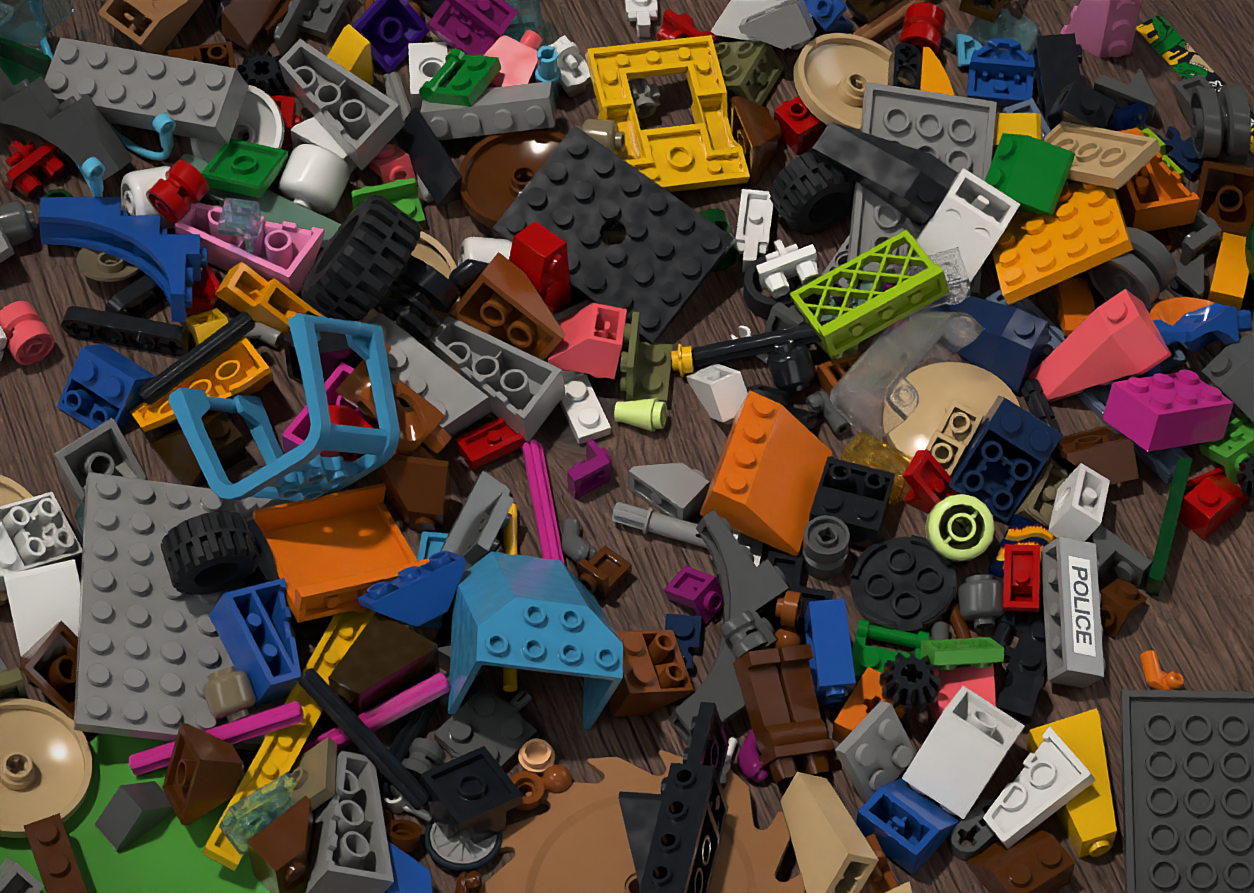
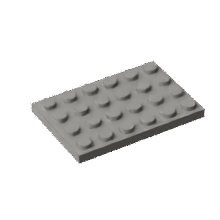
M867 82L864 90L860 131L930 153L957 172L956 176L964 168L985 181L992 160L997 102ZM856 182L847 262L906 229L917 240L928 220L920 227ZM905 243L894 249L892 255L907 256L910 247ZM871 262L864 266L863 271L878 272L881 263ZM888 264L885 273L900 275L904 265ZM911 266L908 275L914 276L921 271ZM982 266L963 294L977 296L979 294Z

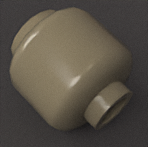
M587 119L582 127H578L614 154L618 155L619 151H624L625 133L619 131V127L614 120Z
M231 666L207 676L209 682L204 685L203 693L213 717L218 719L227 717L230 723L250 716L248 709L256 703L257 697L250 678L245 671H237L235 666Z

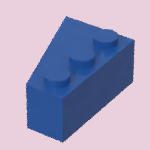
M285 578L223 593L209 615L236 670L245 671L248 674L257 697V701L254 704L255 707L286 699L301 676L295 637H291L289 625L291 618L290 607H286L284 590L286 589Z

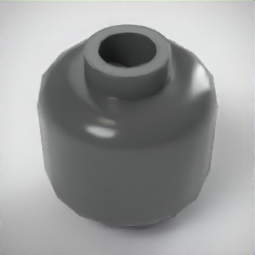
M19 200L0 205V225L11 246L13 247L33 239L34 230L38 229L30 205H24Z
M988 574L967 577L965 579L966 583L962 584L958 589L961 617L966 622L974 623V628L976 629L994 627L997 618L1003 616L1006 612L1003 610L1004 588L1002 583L994 580V577Z

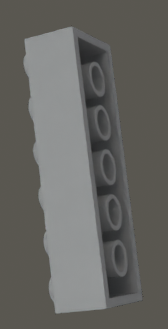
M60 37L44 80L60 104L71 96L78 100L88 94L109 123L156 131L152 127L153 120L159 114L167 113L176 123L172 134L229 144L249 87L236 68Z

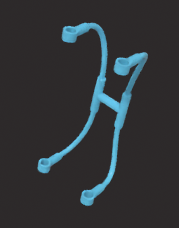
M26 0L28 10L32 13L43 53L48 55L52 61L53 53L47 41L40 16V0ZM167 113L159 114L152 122V127L159 133L161 147L164 149L163 152H153L135 144L110 125L126 148L145 158L162 161L171 155L174 146L172 132L176 127V123ZM96 157L87 159L82 164V167L74 161L93 197H103L102 175L105 172V166Z

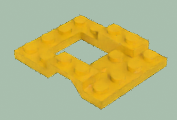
M712 35L587 49L585 57L600 111L597 119L614 120L619 127V131L625 133L624 151H619L617 156L668 192L748 182L750 174L743 148L734 140L728 120L727 90ZM686 73L693 99L691 111L695 124L641 130L628 79Z

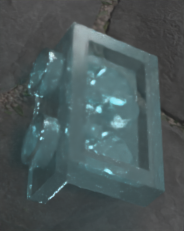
M982 5V7L993 10L990 5ZM1007 8L995 23L975 17L966 35L976 39L983 46H986L989 40L996 38L1017 41L1021 44V49L1028 55L1036 36H1042L1037 23L1026 17H1022L1021 20L1010 16L1011 12Z
M289 772L228 808L219 824V828L239 854L243 855L248 852L247 841L293 806L290 803L291 798L289 796L297 782Z

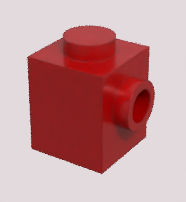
M800 96L781 103L774 110V120H778L780 124L782 140L796 155L813 146L823 133L824 123L810 112Z

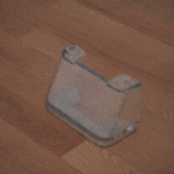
M916 311L885 328L834 385L830 392V400L833 407L874 445L903 423L916 409L919 403V395L915 387L906 379L917 364L920 366L925 361L931 359L938 360V363L947 362L961 348L971 344L982 333L984 328L973 317L963 312Z

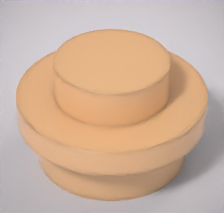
M536 738L527 741L520 748L518 760L524 771H530L538 775L543 774L548 767L554 764L555 753L549 743Z

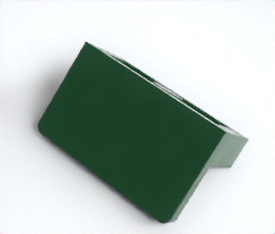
M0 35V67L13 86L26 78L30 83L40 76L45 80L51 64V58L48 55Z

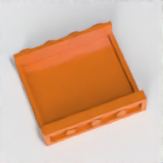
M384 483L323 495L311 500H298L253 510L252 519H254L262 531L272 552L277 571V580L285 578V600L298 623L366 608L359 604L357 598L366 594L370 586L379 582L388 583L398 578L400 571L412 566L420 567L429 562V558L417 560L384 504L386 490Z

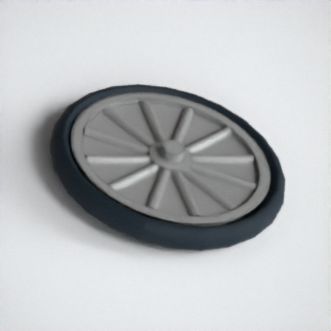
M431 819L425 830L424 844L428 854L440 866L454 871H472L487 865L496 857L502 845V832L474 844L470 839V828L460 833H457L455 830V835L447 838L435 821Z

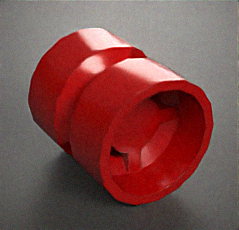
M919 2L910 5L905 13L899 43L906 42L914 45L919 49L921 55L923 47H930L938 57L946 22L944 11L932 3Z
M181 159L165 173L166 180L159 179L146 192V197L152 207L165 219L173 223H178L191 210L190 203H198L210 190L204 176L191 164Z

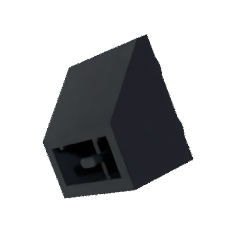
M307 311L305 313L307 315L317 316L310 311ZM290 330L283 338L288 377L303 385L300 365ZM320 332L321 339L317 343L324 383L341 362L355 369L363 360L362 357L348 346L345 334Z
M827 457L810 511L809 522L819 516H834L842 520L848 527L850 533L848 546L866 550L880 539L895 480V473Z

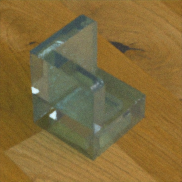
M225 198L217 227L219 234L244 237L246 252L250 253L254 252L262 223L259 202Z

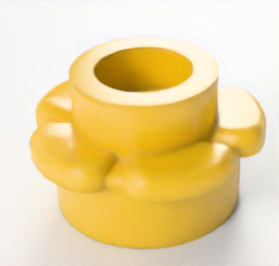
M682 343L678 344V350L671 352L673 371H679L680 376L684 377V374L694 373L692 346L682 347Z

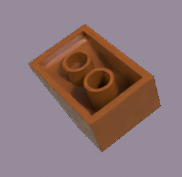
M499 252L450 312L459 321L543 361L565 336L526 273Z

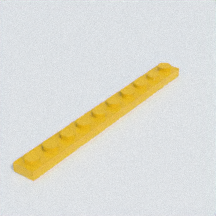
M362 608L335 614L302 673L312 668L329 685L328 677L376 612L368 608ZM299 681L294 686L285 704L298 701L304 712V720L301 723L267 734L201 853L233 871L236 870L248 848L247 841L258 830L323 711L299 685Z

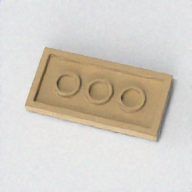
M1061 121L1041 139L1044 142L1076 154L1067 179L1119 189L1126 185L1129 179L1142 167L1146 166L1150 159L1161 150L1156 138Z

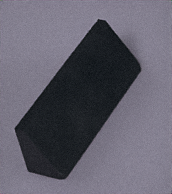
M417 108L412 109L403 121L404 126L394 136L396 142L402 150L409 154L414 170L437 205H444L460 199L463 177Z

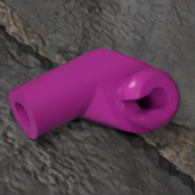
M751 730L738 752L737 763L747 778H752L754 782L760 783L768 777L769 768L761 767L758 759L760 756L758 754L759 749L753 730Z

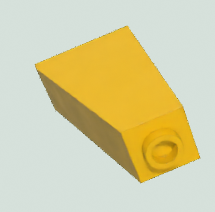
M1097 708L1030 729L1026 743L1028 753L1034 754L1044 741L1042 736L1050 726L1096 780L1056 811L1078 858L1087 855L1097 857L1105 854L1113 847L1117 833L1100 715Z

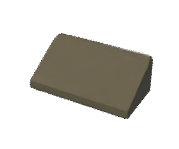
M1049 457L1012 517L1029 525H1042L1043 528L1046 527L1049 530L1057 489L1071 473Z

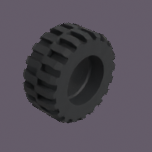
M368 196L365 201H362L352 211L346 221L341 224L316 259L300 291L303 300L327 318L347 321H360L376 306L380 298L385 295L390 285L398 277L402 268L411 257L410 255L421 235L418 222L383 196Z

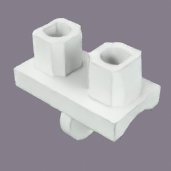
M564 35L548 46L554 47L555 51L558 52L557 66L560 68L561 73L559 83L568 96L573 97L585 91L586 84L592 82L588 65L579 54L578 46L570 42Z
M779 239L774 241L776 251L765 255L767 262L756 266L762 289L767 288L775 299L790 292L787 279L799 276L802 286L819 278L817 253L813 244L798 249L797 244L784 247Z

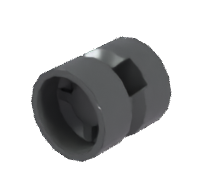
M824 515L814 518L805 527L802 556H804L803 568L810 576L816 579L829 580L842 574L846 568L850 533L842 520L834 516Z

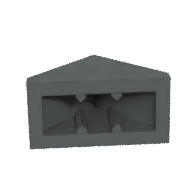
M155 781L120 785L96 821L95 827L118 853L175 811L165 792Z

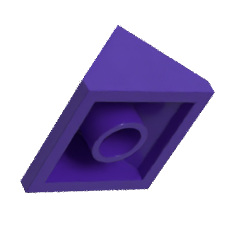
M376 0L352 26L370 42L372 64L385 74L392 73L409 54L408 43H419L430 31L407 0Z

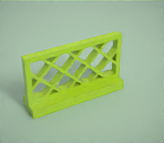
M906 229L789 294L791 300L819 336L826 352L832 358L950 292L942 268L938 263L934 264ZM905 243L910 247L907 256L892 255L894 249ZM871 262L881 263L878 272L863 271V268ZM888 264L904 265L901 274L885 273ZM911 266L926 268L914 276L908 275ZM841 278L851 279L848 288L833 286ZM859 280L874 281L871 291L856 289ZM882 282L897 283L896 286L885 292H878ZM812 294L822 295L819 305L804 303L803 299ZM830 296L845 297L841 307L826 305ZM852 298L867 300L855 308H849ZM823 314L838 316L823 326L820 324Z

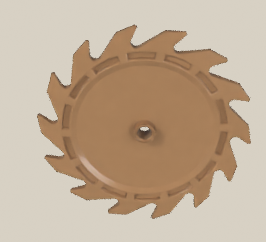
M660 750L658 752L659 757L666 770L661 776H655L619 757L588 758L587 764L604 779L600 783L571 782L570 787L561 793L545 791L541 804L550 807L548 812L506 826V829L502 832V845L498 853L512 852L515 856L483 884L479 893H639L640 887L618 799L619 793L623 791L661 794V782L664 777H668L671 763L683 764V757ZM730 769L726 773V783L723 790L729 808L708 893H805L802 873L787 882H780L776 879L791 840L783 812H778L767 829H757L753 824L749 786ZM531 792L526 793V797L532 795Z

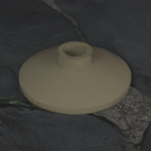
M82 248L77 255L79 271L93 280L104 282L120 281L130 278L140 271L135 265L116 256L93 249Z

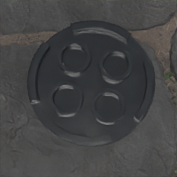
M911 535V537H898L889 540L881 539L869 546L857 559L851 573V594L857 611L864 620L870 621V625L918 633L919 631L931 628L935 622H940L950 611L957 594V576L952 560L936 552L928 539Z

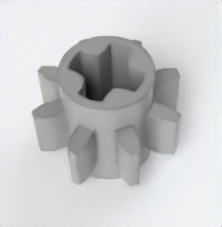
M642 78L629 81L637 118L643 119L653 115L656 111V106H660L658 98L661 96L656 83L648 85L647 79Z

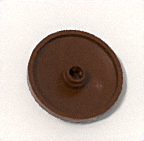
M542 128L492 134L477 143L467 153L459 169V173L463 177L460 196L467 211L480 223L493 228L566 135L551 129Z

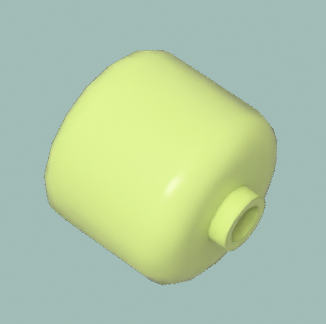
M965 494L948 496L937 503L928 514L925 525L926 539H928L934 550L956 563L970 561L984 553L991 544L995 531L993 515L986 504L974 496Z

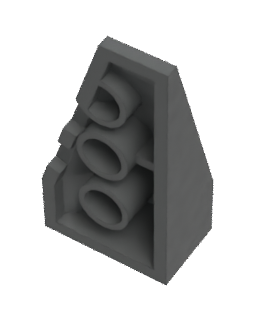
M1253 331L1239 339L1238 342L1227 346L1202 370V373L1254 423Z

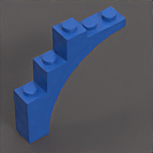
M121 197L41 198L39 211L41 244L69 245L93 249L116 256L135 265L148 274L163 290L170 305L172 322H186V308H193L192 288L194 281H201V268H208L207 247H201L200 234H168L167 228L161 229V215L129 216L128 210H122Z

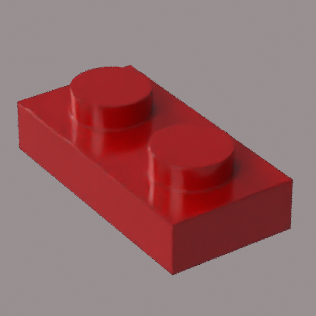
M501 417L455 439L456 448L472 470L522 447L527 442L524 436L520 433L517 434Z

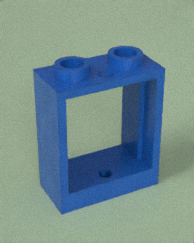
M845 598L808 602L803 624L806 644L811 645L813 658L809 660L817 702L818 704L823 703V707L826 708L839 707L845 704L844 701L848 700L856 684Z

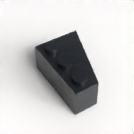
M1075 33L1036 36L1029 55L1032 54L1035 61L1036 79L1033 80V91L1038 93L1039 103H1037V107L1050 130L1054 129L1058 124L1047 119V116L1061 90L1074 81L1086 85V77L1084 74L1080 75L1079 64L1082 63L1081 44H1076Z

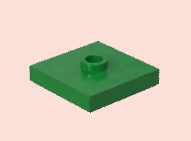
M230 138L229 144H224L201 174L208 182L209 187L261 198L287 164L289 154L286 150Z

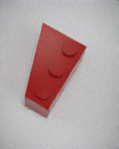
M535 221L514 235L509 261L526 273L553 315L572 301L567 242Z

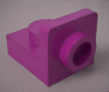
M593 439L586 442L587 461H580L567 471L568 491L574 499L610 481L612 459L608 451L604 447L599 448Z
M684 566L663 589L669 600L693 608L697 616H702V623L705 624L724 605L722 589L717 578L688 566Z

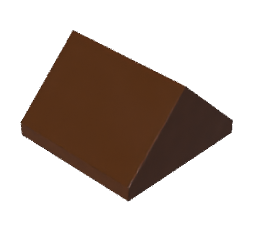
M60 621L20 657V670L68 718L74 720L78 637Z

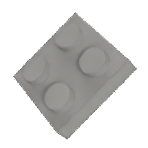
M882 700L835 749L861 801L865 803L881 786L895 781L916 756V752L892 704Z

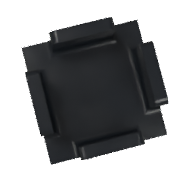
M485 746L421 773L420 784L431 796L430 816L447 838L454 836L455 830L457 833H460L470 828V839L474 844L503 832L506 829L507 811L522 804L523 794Z

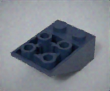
M998 395L977 429L948 486L960 494L976 497L986 504L993 515L1008 523L1063 434L1010 400Z

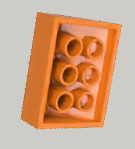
M749 390L735 416L700 515L705 516L715 510L719 517H724L730 523L732 529L796 557L804 538L805 527L809 523L810 511L827 457H831L833 452L782 404Z

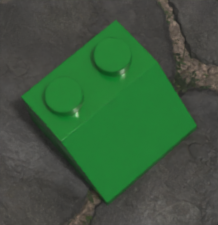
M1003 133L985 182L1018 202L1020 205L1016 212L1053 216L1076 154L1028 135Z

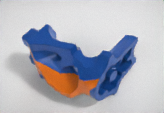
M1192 297L1165 299L1154 303L1149 313L1167 347L1170 343L1178 341L1188 350L1199 351L1217 340H1221L1224 344L1236 343L1239 341V332L1252 331L1250 310H1237V307L1222 305L1204 299ZM1160 363L1146 373L1136 377L1144 378L1160 373Z

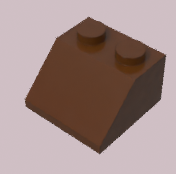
M304 796L247 841L253 875L270 893H303L307 889L315 827L311 801L307 796Z
M1035 827L1010 848L1007 849L998 840L968 859L966 864L989 893H1054L1070 883L1075 861L1052 834Z

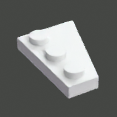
M1050 726L1043 734L1044 741L1034 754L1030 752L1024 760L1023 765L1025 767L1014 782L1006 785L983 817L986 824L1007 849L1096 781L1090 771Z

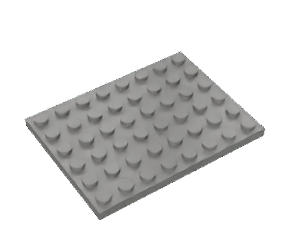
M88 473L85 489L74 730L175 741L180 723L189 724L202 731L229 723L227 717L218 719L212 716L203 693L204 685L209 682L207 676L234 666L209 615L223 593L249 586L245 581H242L228 589L210 594L188 595L178 592L172 585L161 550L162 539L168 534V531L179 525V523L201 514L219 511L237 512L241 516H245L247 521H250L253 517V510L291 502L290 500L254 497L231 500L219 497L209 488ZM290 618V620H289V625H290L291 637H295V631H294V629L292 628L291 618ZM289 695L283 700L257 707L253 705L248 709L249 715L251 716L284 705ZM267 734L233 744L234 749L258 751Z

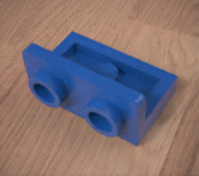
M804 0L809 13L816 19L818 26L826 33L849 34L854 26L843 14L847 9V5L842 0Z

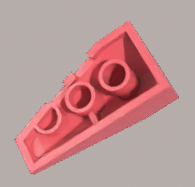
M1124 289L1096 308L1030 373L1029 377L1031 380L1037 379L1040 382L1044 391L1041 394L1044 393L1050 403L1082 393L1086 388L1096 385L1106 386L1112 384L1113 380L1126 376L1136 377L1142 375L1170 357L1171 353L1143 301L1127 289Z

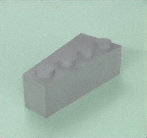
M299 39L279 60L285 83L361 171L404 126L398 103L303 40Z
M380 313L366 322L367 324L380 325L383 330L384 340L391 347L387 354L393 390L394 385L400 380L434 405L445 415L439 425L452 438L491 412L489 397L384 314ZM399 399L403 407L412 408L405 399Z
M447 315L429 339L431 352L489 397L491 412L498 418L501 417L517 434L520 433L524 436L527 442L531 440L566 393L562 369Z
M341 751L336 759L335 796L317 807L306 893H384L394 882L376 767L365 755Z

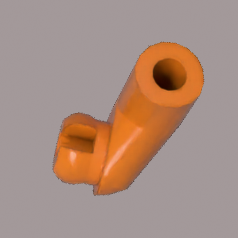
M1149 650L1140 654L1147 685L1156 690H1180L1184 686V679L1180 673L1175 674L1174 671L1166 673L1161 670L1156 651Z

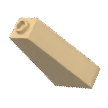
M797 772L780 802L799 869L802 873L806 893H860L879 859L828 779Z

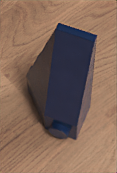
M949 290V294L914 312V315L940 339L945 340L957 350L958 355L965 361L968 360L972 365L991 372L1000 378L1012 392L1018 395L1021 391V386L1028 379L1049 341L1048 322L1018 308Z

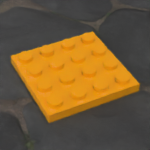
M1075 181L1064 185L1053 216L1015 212L991 251L1002 295L1007 304L1010 305L1133 250V246L1115 189Z

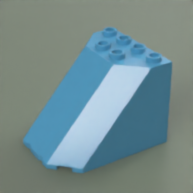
M491 551L462 574L453 597L449 679L451 688L449 691L448 714H456L481 666L489 665L584 677L583 729L590 730L623 679V643L595 597L561 560Z

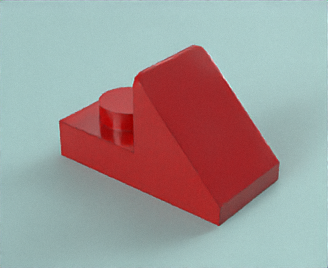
M928 449L918 450L902 476L911 486L904 502L929 514L937 503L948 496L960 493L948 486L952 478Z
M1005 544L1003 610L1039 611L1040 545Z

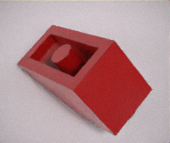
M1225 475L1208 476L1183 497L1178 520L1202 540H1206L1249 499L1243 495L1241 488Z

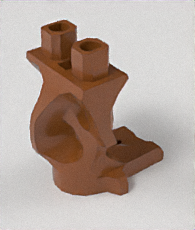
M384 340L386 353L388 354L391 347ZM363 359L335 391L351 405L360 409L368 419L367 423L374 429H379L366 361ZM398 380L394 385L393 394L400 435L394 454L432 459L433 456L421 447L420 444L423 442L436 455L452 438L439 425L445 415ZM399 399H405L412 408L403 407Z

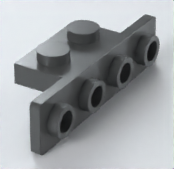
M291 0L288 5V13L283 22L276 26L274 32V40L276 41L279 53L285 55L290 50L299 32L328 40L349 0Z
M484 471L478 475L440 552L450 551L464 557L467 564L463 573L483 556H486L491 551H495L499 544V540L495 537L498 531L501 533L512 517L508 513L514 501L513 498L508 496L510 488Z

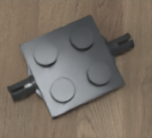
M483 685L457 710L456 714H453L434 733V740L447 750L451 760L485 746L502 769H504L519 754L520 748L537 735V730L526 722L519 713L532 701V697L529 693L526 694V690L521 689L508 703L499 699Z

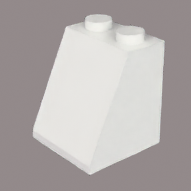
M75 559L3 575L21 656L60 621L78 637L81 582ZM26 676L27 682L32 683V681Z
M962 686L939 717L902 779L908 782L915 792L927 795L940 803L942 809L947 813L958 815L964 819L1025 725L965 686Z

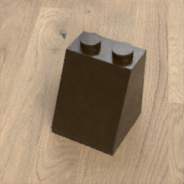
M376 612L328 677L329 686L358 716L439 673L438 644Z

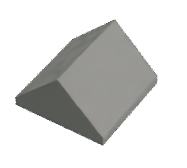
M114 418L107 420L53 454L60 482L83 510L85 509L86 478L89 472L143 480L147 478Z

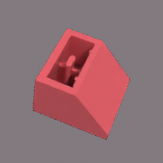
M592 303L557 322L565 336L549 354L548 363L562 369V371H576L590 374L595 378L615 379L622 348L627 309Z

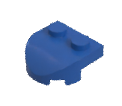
M1006 38L991 39L987 42L986 46H983L978 51L975 49L970 61L967 97L997 102V106L1006 107L1031 99L1035 61L1032 54L1028 55L1021 49L1019 42Z

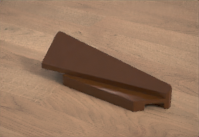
M233 0L221 11L222 35L248 50L259 34L268 39L275 32L276 26L283 22L288 13V5L291 0Z

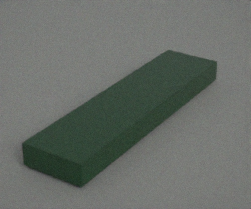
M1180 457L1177 460L1145 589L1147 594L1159 596L1192 459Z

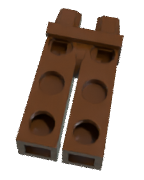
M810 644L781 647L780 649L772 648L749 651L733 662L756 743L762 754L758 759L761 767L770 766L776 784L793 780L797 773L796 762H802L805 774L822 777L829 772L826 754L832 751L834 747L832 739H827V728L820 716L809 660L813 658Z

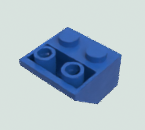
M106 344L85 346L81 348L57 407L91 429H95L107 420L114 418L120 431H122L134 418L130 411L144 402L139 396V388L156 376Z
M901 778L881 786L858 810L856 825L864 837L875 834L882 851L910 874L914 875L950 836L951 831L959 821L925 795L915 792L909 786V783Z

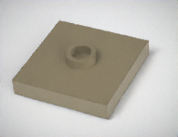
M327 737L296 759L274 799L272 821L304 796H307L311 801L312 811L335 796L336 742Z

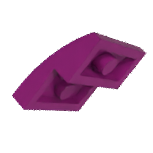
M445 0L428 22L426 28L453 49H460L468 55H484L496 40L502 36L518 11L504 0Z

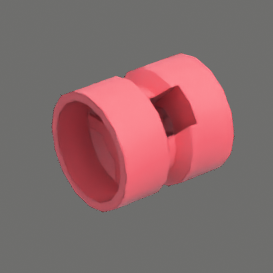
M13 302L0 310V326L7 337V348L16 362L20 365L34 364L50 353L54 347V337L47 326L41 322L40 316L29 302Z

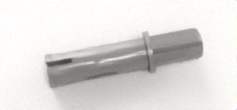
M617 502L614 507L612 520L616 523L640 529L642 534L645 535L647 532H651L709 550L703 539L698 536L699 533L696 529L698 524L661 514L654 511L653 507L647 510L622 502Z

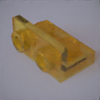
M862 431L844 448L840 460L895 473L889 504L896 505L900 500L904 487L908 484L902 476L913 457Z

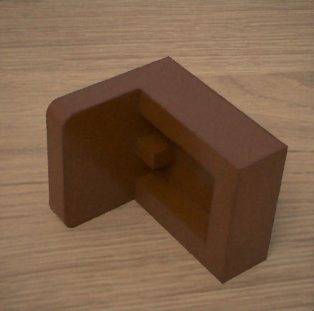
M606 545L589 561L582 558L577 563L578 580L591 593L595 592L603 599L632 572V564Z
M1118 578L1100 591V616L1103 631L1112 637L1117 636L1126 620L1143 608L1148 598L1140 593L1132 583Z

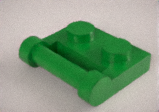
M454 48L446 55V62L434 77L420 87L419 94L423 100L430 103L472 107L502 69L499 57L468 55L460 49ZM459 70L451 79V81L447 84V86L442 87L450 78V76L454 73V71Z
M859 619L852 651L856 682H859L867 667L880 673L884 672V664L887 660L895 661V656L898 654V651L866 645L867 639L916 648V658L921 659V641L929 640L930 633L919 631L918 634L894 630L870 625V621ZM900 652L904 657L909 658L910 654Z

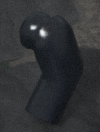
M473 259L465 260L452 270L449 280L461 291L473 283L489 263Z

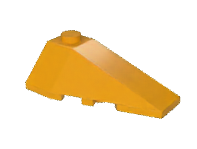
M243 336L154 404L147 405L143 402L132 409L130 413L142 430L147 432L178 421L169 404V396L179 388L204 390L206 396L230 399L237 394L250 396L254 392L260 391L274 379V376L267 363L246 336Z

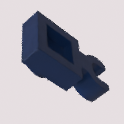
M1169 126L1166 132V137L1170 140H1165L1160 135H1157L1166 144L1168 157L1184 171V176L1191 181L1200 174L1203 159L1197 158L1191 137L1183 141L1180 138L1179 131L1172 126Z
M666 614L665 630L674 631L688 675L690 676L693 672V657L691 654H699L702 616Z

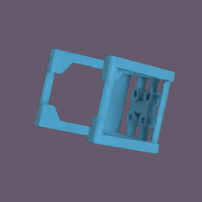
M300 313L288 319L300 365L311 425L306 440L286 454H283L260 397L240 394L230 399L206 396L204 390L179 388L171 393L169 404L211 490L219 497L231 500H242L248 497L290 500L291 502L311 500L323 495L339 492L383 466L392 458L398 446L400 429L383 330L380 325ZM320 332L345 334L348 346L366 361L379 429L331 424L317 343L321 339ZM208 410L239 413L244 418L266 466L238 483H231L208 437L201 417ZM323 450L365 455L353 462H345L341 456L330 458L321 457L319 454Z

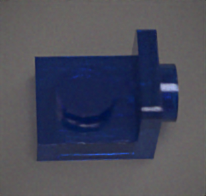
M1141 101L1118 109L1117 119L1111 130L1122 131L1139 128L1140 131L1143 130L1148 113L1143 102Z

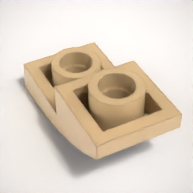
M952 400L940 425L934 431L925 448L928 449L950 477L984 418V415L955 400Z

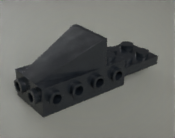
M700 703L698 716H693L691 721L690 733L692 740L690 747L684 749L683 764L671 763L668 777H664L661 782V794L623 791L619 793L618 799L640 887L639 893L709 892L729 808L720 783L729 743L715 703Z

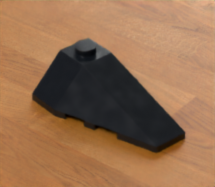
M833 122L828 124L811 149L920 227L932 216L957 174L955 170L930 153Z

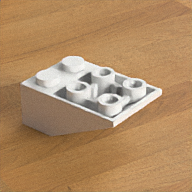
M963 168L958 173L948 192L916 240L934 264L938 263L942 268L949 289L962 294L965 292L1020 204ZM914 266V267H916L917 269H919L920 271H923V270L926 269L925 267Z
M53 492L0 506V591L6 590L3 576L5 574L68 561L82 554V547Z

